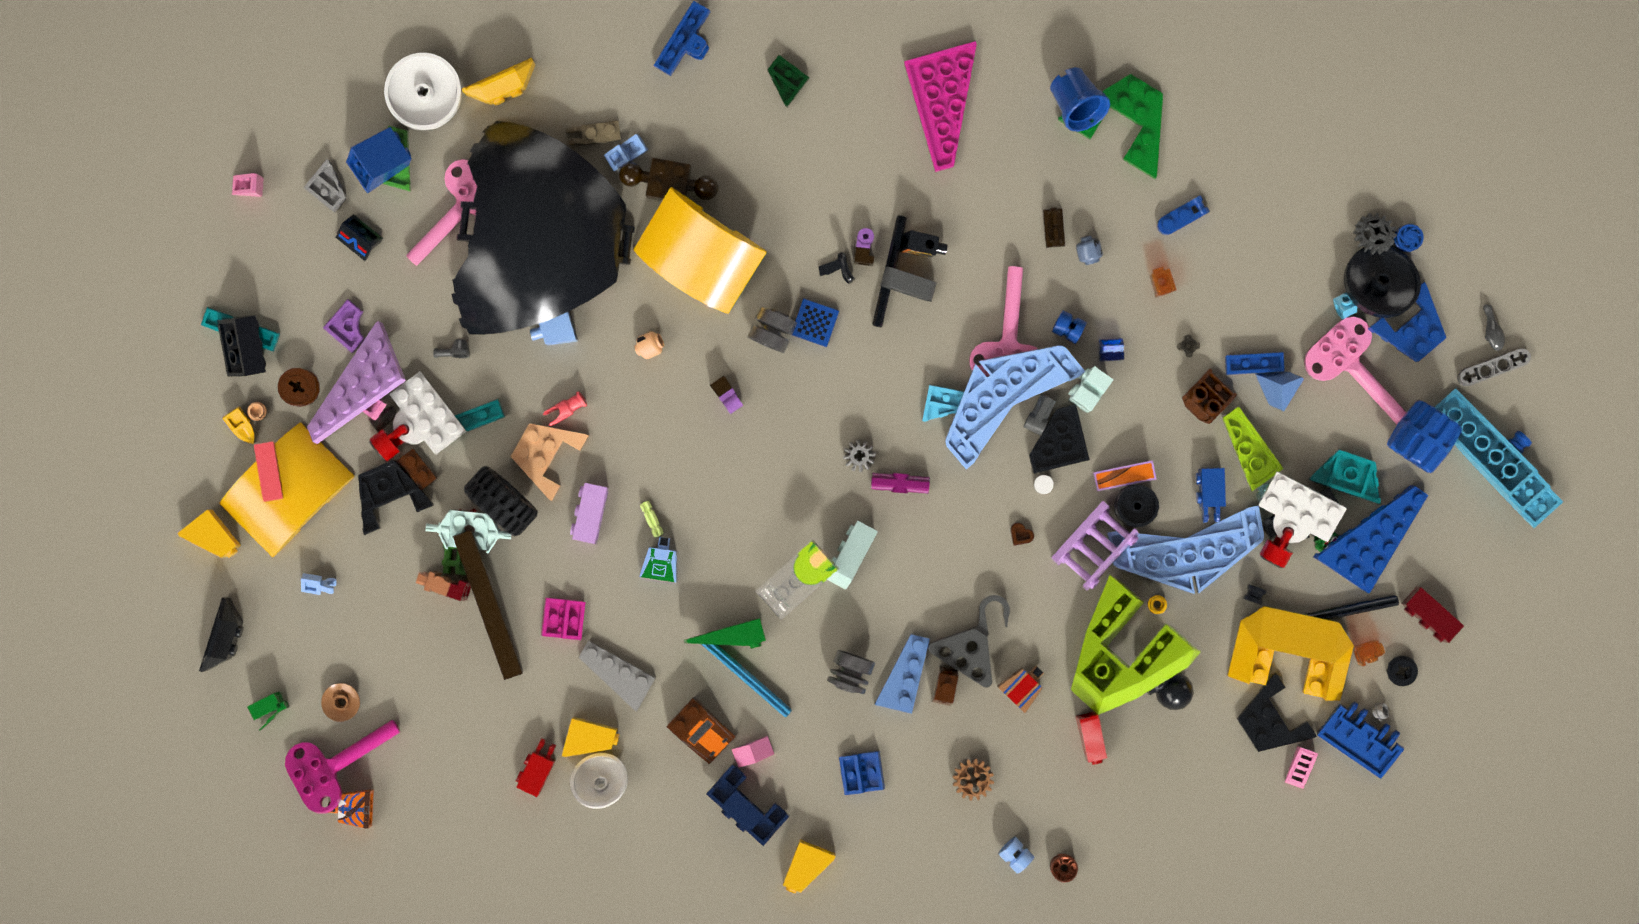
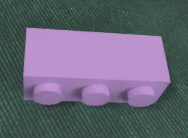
M585 483L584 486L580 487L578 497H581V502L575 508L574 516H577L576 524L573 523L570 535H573L572 539L597 544L609 488Z

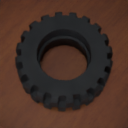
M488 466L481 467L464 486V492L472 502L496 524L513 536L521 535L537 517L538 511L530 501Z

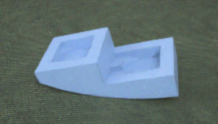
M635 134L623 144L617 145L604 154V157L613 171H616L623 164L631 162L647 152L648 148L639 134Z

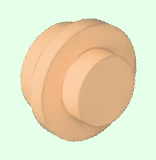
M253 402L249 405L247 413L252 420L260 421L266 417L267 408L261 402Z

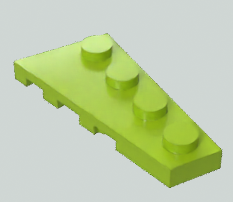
M1239 406L1222 417L1251 491H1254L1272 478L1276 471L1280 472L1284 469Z

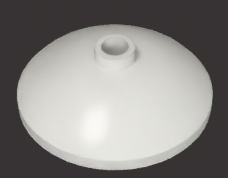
M595 753L582 759L575 766L570 778V787L574 797L579 803L589 808H604L614 804L624 794L628 783V774L624 764L617 757L607 753ZM600 784H605L604 787L599 788Z

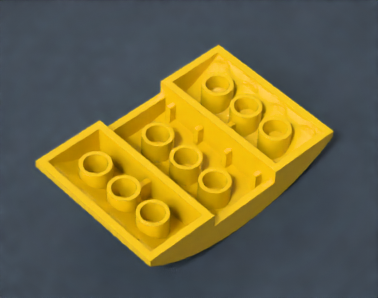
M670 187L633 250L650 268L675 287L702 303L728 314L767 251L738 231H732L702 211L703 208Z
M301 422L275 443L284 499L263 502L257 462H255L219 502L272 557H275L301 531L300 529L355 477L321 442L318 444L312 442L308 429Z

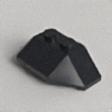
M230 597L221 598L199 672H206L226 662L232 656H235L238 645H236V642L242 636L244 627H242L243 621Z

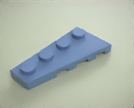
M910 634L874 705L912 714L929 638Z

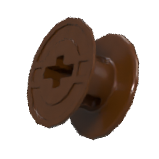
M291 368L285 371L278 381V393L281 399L293 406L304 407L312 404L320 392V383L317 377L311 371L302 368ZM293 383L300 384V387L305 389V391H299L297 387L293 386Z

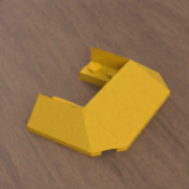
M1263 606L1255 613L1240 620L1227 676L1247 684L1253 682L1266 685L1274 651L1310 658L1302 690L1304 694L1322 697L1325 701H1340L1354 645L1339 622Z

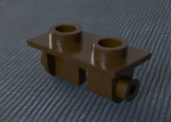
M1057 207L1043 210L1046 248L1065 247L1062 208L1057 209Z

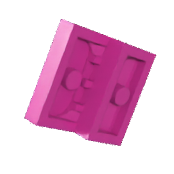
M545 597L541 636L581 640L586 602Z

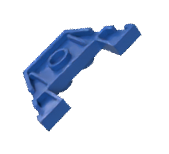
M1425 282L1421 283L1420 294L1416 300L1421 310L1400 328L1394 331L1384 318H1379L1368 328L1369 331L1379 335L1385 342L1391 343L1397 350L1415 362H1419L1447 338Z

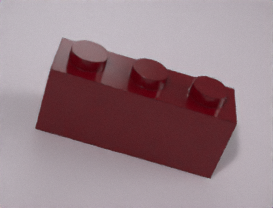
M1415 587L1401 603L1405 607L1404 611L1409 616H1415L1419 619L1418 624L1426 630L1429 628L1434 633L1432 636L1440 643H1450L1464 627L1459 620L1422 587Z

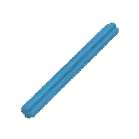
M701 644L784 717L790 714L792 710L788 705L719 645Z

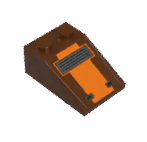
M695 697L666 726L708 764L736 737Z

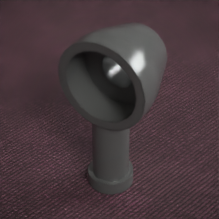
M455 340L451 349L434 348L433 355L434 358L450 356L453 358H469L470 350L466 340Z

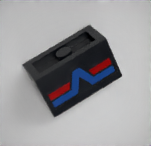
M354 214L342 222L335 237L364 261L368 259L372 249L379 245L383 237Z

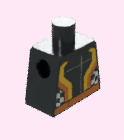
M910 230L903 234L900 252L931 258L936 256V254L946 255L948 244L940 243L938 236Z

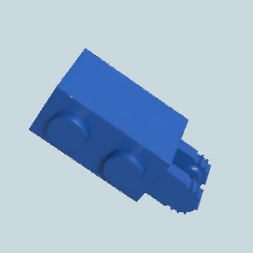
M1225 468L1198 469V473L1195 476L1196 484H1199L1196 502L1202 507L1203 523L1208 522V507H1214V521L1220 522V507H1226Z

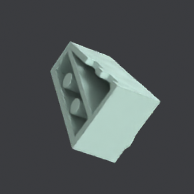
M857 521L855 526L851 524L846 533L849 536L846 542L842 540L837 549L840 552L838 557H833L831 561L837 571L827 580L846 590L878 531L860 521Z

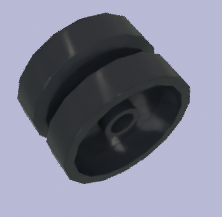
M1143 485L1127 486L1116 495L1114 512L1118 520L1124 525L1143 527L1152 523L1157 517L1159 500L1155 492L1149 487ZM1135 503L1140 504L1138 510L1134 508Z

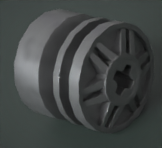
M837 650L834 663L841 667L840 670L831 669L830 672L838 676L837 678L828 676L827 681L841 690L865 694L866 689L858 685L859 683L868 685L869 682L862 678V674L871 675L875 662L846 651Z

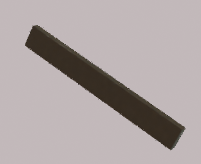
M471 529L453 535L503 678L506 680L521 675L523 671L473 531Z

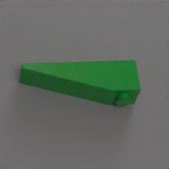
M760 619L750 620L684 639V643L750 646L751 649L762 646L761 642L766 641Z

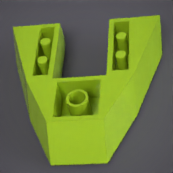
M1112 575L1108 577L1087 628L1071 691L1098 715L1147 693L1189 667L1201 653L1176 629L1165 624L1131 666L1125 663L1108 645L1143 605L1144 601Z

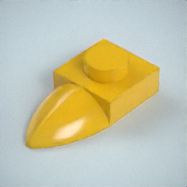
M239 406L223 416L222 419L238 438L250 444L254 443L255 436L250 420Z

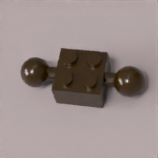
M652 157L650 172L642 171V168L634 162H627L619 169V179L626 186L633 187L640 182L648 183L646 197L648 199L663 201L670 187L684 196H687V190L694 191L702 200L713 199L718 193V183L713 177L701 176L697 180L690 179L691 165Z

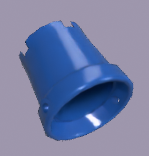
M1069 68L1065 70L1066 75L1062 78L1060 75L1055 77L1051 83L1050 90L1062 112V119L1066 128L1070 131L1079 132L1095 126L1106 116L1110 108V100L1101 90L1096 88L1081 68Z

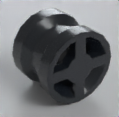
M1248 584V592L1244 595L1243 599L1262 605V597L1266 594V590Z

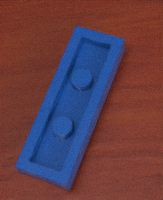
M1284 352L1226 355V375L1284 372Z

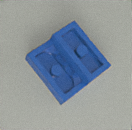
M880 751L839 757L844 795L885 789Z

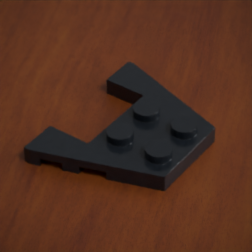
M395 460L358 475L364 535L381 529L374 509L404 496L410 495L416 512L434 506L433 502Z
M1277 673L1271 675L1266 685H1263L1255 698L1250 701L1237 717L1239 724L1258 752L1317 737L1307 721L1289 731L1269 698L1286 688Z

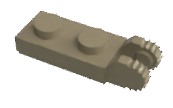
M619 121L580 125L581 127L566 129L567 134H582V139L567 140L568 145H592L621 141Z

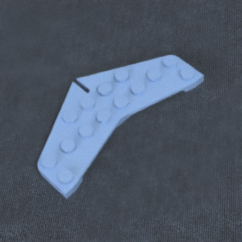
M1056 345L980 360L979 363L989 373L988 377L985 376L976 364L974 365L945 439L946 446L965 469L974 464L982 449L1015 404L1067 381L1076 379L1085 372L1064 346Z
M1259 506L1248 507L1187 538L1139 533L1136 543L1133 546L1129 545L1113 562V565L1116 568L1195 594L1192 576H1194L1197 593L1199 594L1263 541L1264 531ZM1117 531L1107 533L1108 540L1116 547L1125 539Z

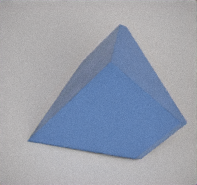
M1290 372L1255 374L1268 404L1282 411H1285L1304 378Z

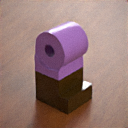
M863 228L858 232L854 264L873 266L874 256H869L870 245L874 240V233L871 229Z
M725 376L710 384L730 414L743 406Z

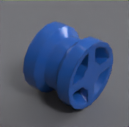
M1521 431L1515 432V436L1512 439H1508L1521 454L1524 452L1525 447H1529L1532 444L1530 439Z

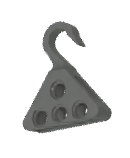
M998 595L987 596L981 601L977 626L928 644V650L931 654L985 688L992 685L987 638L989 633L985 608L992 601L1000 602L1004 610L1003 617L1006 628L1008 627V617L1010 614L1008 602ZM969 641L976 642L977 647L974 651L967 650L966 645ZM942 647H949V656L942 657L940 649ZM959 657L966 659L964 667H957L956 660ZM977 667L983 671L982 676L979 678H975L972 675V671Z

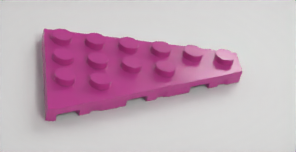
M976 41L904 61L935 172L954 167L977 46Z

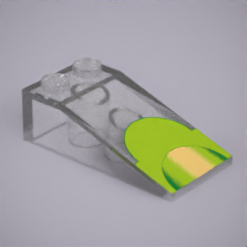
M812 540L755 592L782 620L839 568L818 544Z

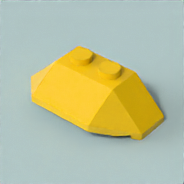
M531 57L461 89L468 97L489 105H500L508 97L512 96V98L523 94L522 91L527 88L535 62Z

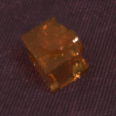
M1164 267L1152 270L1153 274L1149 275L1155 292V298L1177 290L1170 268L1164 270ZM1158 279H1163L1164 285H1159Z
M1371 640L1353 647V652L1359 666H1366V661L1367 663L1376 662L1379 660L1378 657L1383 656L1385 653L1382 643H1379L1377 640Z

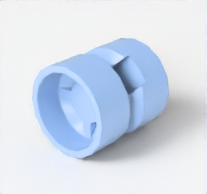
M1016 836L1010 839L998 852V855L1005 862H1010L1009 866L1017 874L1023 871L1035 857L1027 848L1023 849V844Z

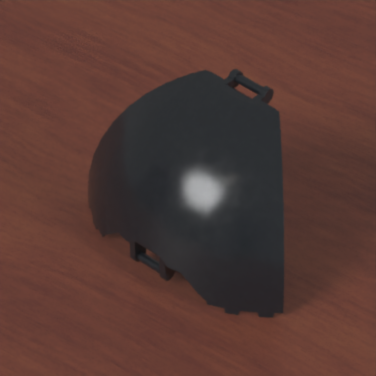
M496 121L493 125L487 126L483 131L484 136L479 143H475L469 151L472 152V155L467 165L470 167L477 189L474 202L461 201L460 230L456 240L468 242V257L455 278L452 279L455 293L451 295L453 303L458 305L462 317L459 318L462 328L467 329L470 335L496 334L519 330L558 317L590 301L617 282L619 264L631 265L630 250L635 227L625 225L626 204L618 192L592 164L559 140L536 129L512 122ZM470 209L476 210L473 235L467 234ZM622 231L625 232L622 257H619L618 253Z

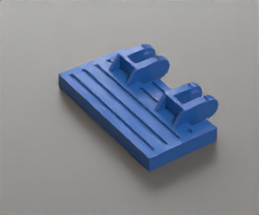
M1354 701L1348 709L1339 704L1317 732V736L1381 779L1404 751V747L1398 743L1391 749L1400 732L1394 731L1387 741L1383 742L1382 738L1389 731L1390 725L1386 723L1378 730L1364 721L1359 727L1360 723L1367 716L1368 710L1364 708L1354 720H1351L1350 717L1356 711L1358 703Z

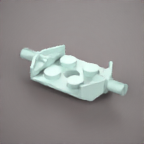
M449 510L438 524L426 523V531L439 533L445 549L456 547L453 535L465 532V526L467 525L475 528L473 534L479 550H487L486 553H489L497 539L511 540L512 535L507 531H501L498 524L485 513Z

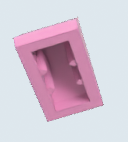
M255 173L233 176L232 195L262 197L264 178Z
M768 736L732 749L738 768L757 763L774 755Z

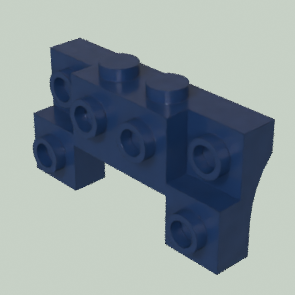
M732 764L709 789L706 795L723 809L721 812L728 819L732 817L737 822L735 825L742 832L746 830L764 846L790 815L776 802L766 813L758 808L738 789L747 776Z

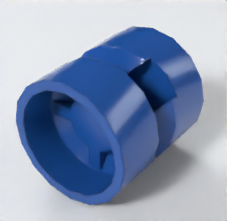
M1062 310L1052 332L1060 337L1065 335L1066 340L1076 344L1087 322L1078 317L1074 319L1072 314Z

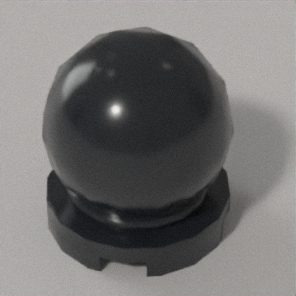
M1178 673L1148 691L1147 694L1152 695L1156 693L1157 700L1163 707L1169 710H1180L1190 704L1194 690L1193 684L1188 677Z

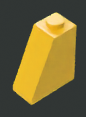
M207 509L177 533L183 539L221 558L232 557L238 552L237 548L241 546L213 509Z
M573 717L570 722L562 756L568 757L612 749L619 741L620 734H617L618 728Z
M799 840L783 881V886L792 893H796V891L802 892L834 861L836 853Z

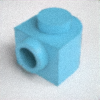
M1347 292L1333 299L1335 310L1341 319H1345L1357 312L1358 307L1349 298Z

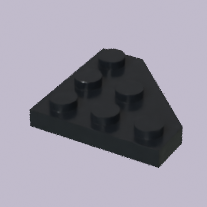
M1076 404L1056 409L1029 454L1033 474L1090 460Z

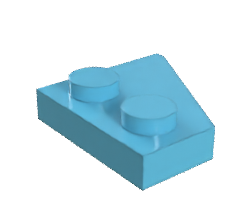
M929 384L922 421L926 422L938 417L941 418L949 414H955L964 391Z

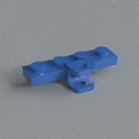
M693 0L656 60L655 68L671 77L685 53L697 60H703L709 50V46L697 33L709 16V9Z

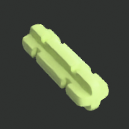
M649 501L641 503L640 507L642 512H645L644 516L649 527L652 528L653 536L659 537L663 535L664 532L659 527L660 523L656 514L651 509V503Z

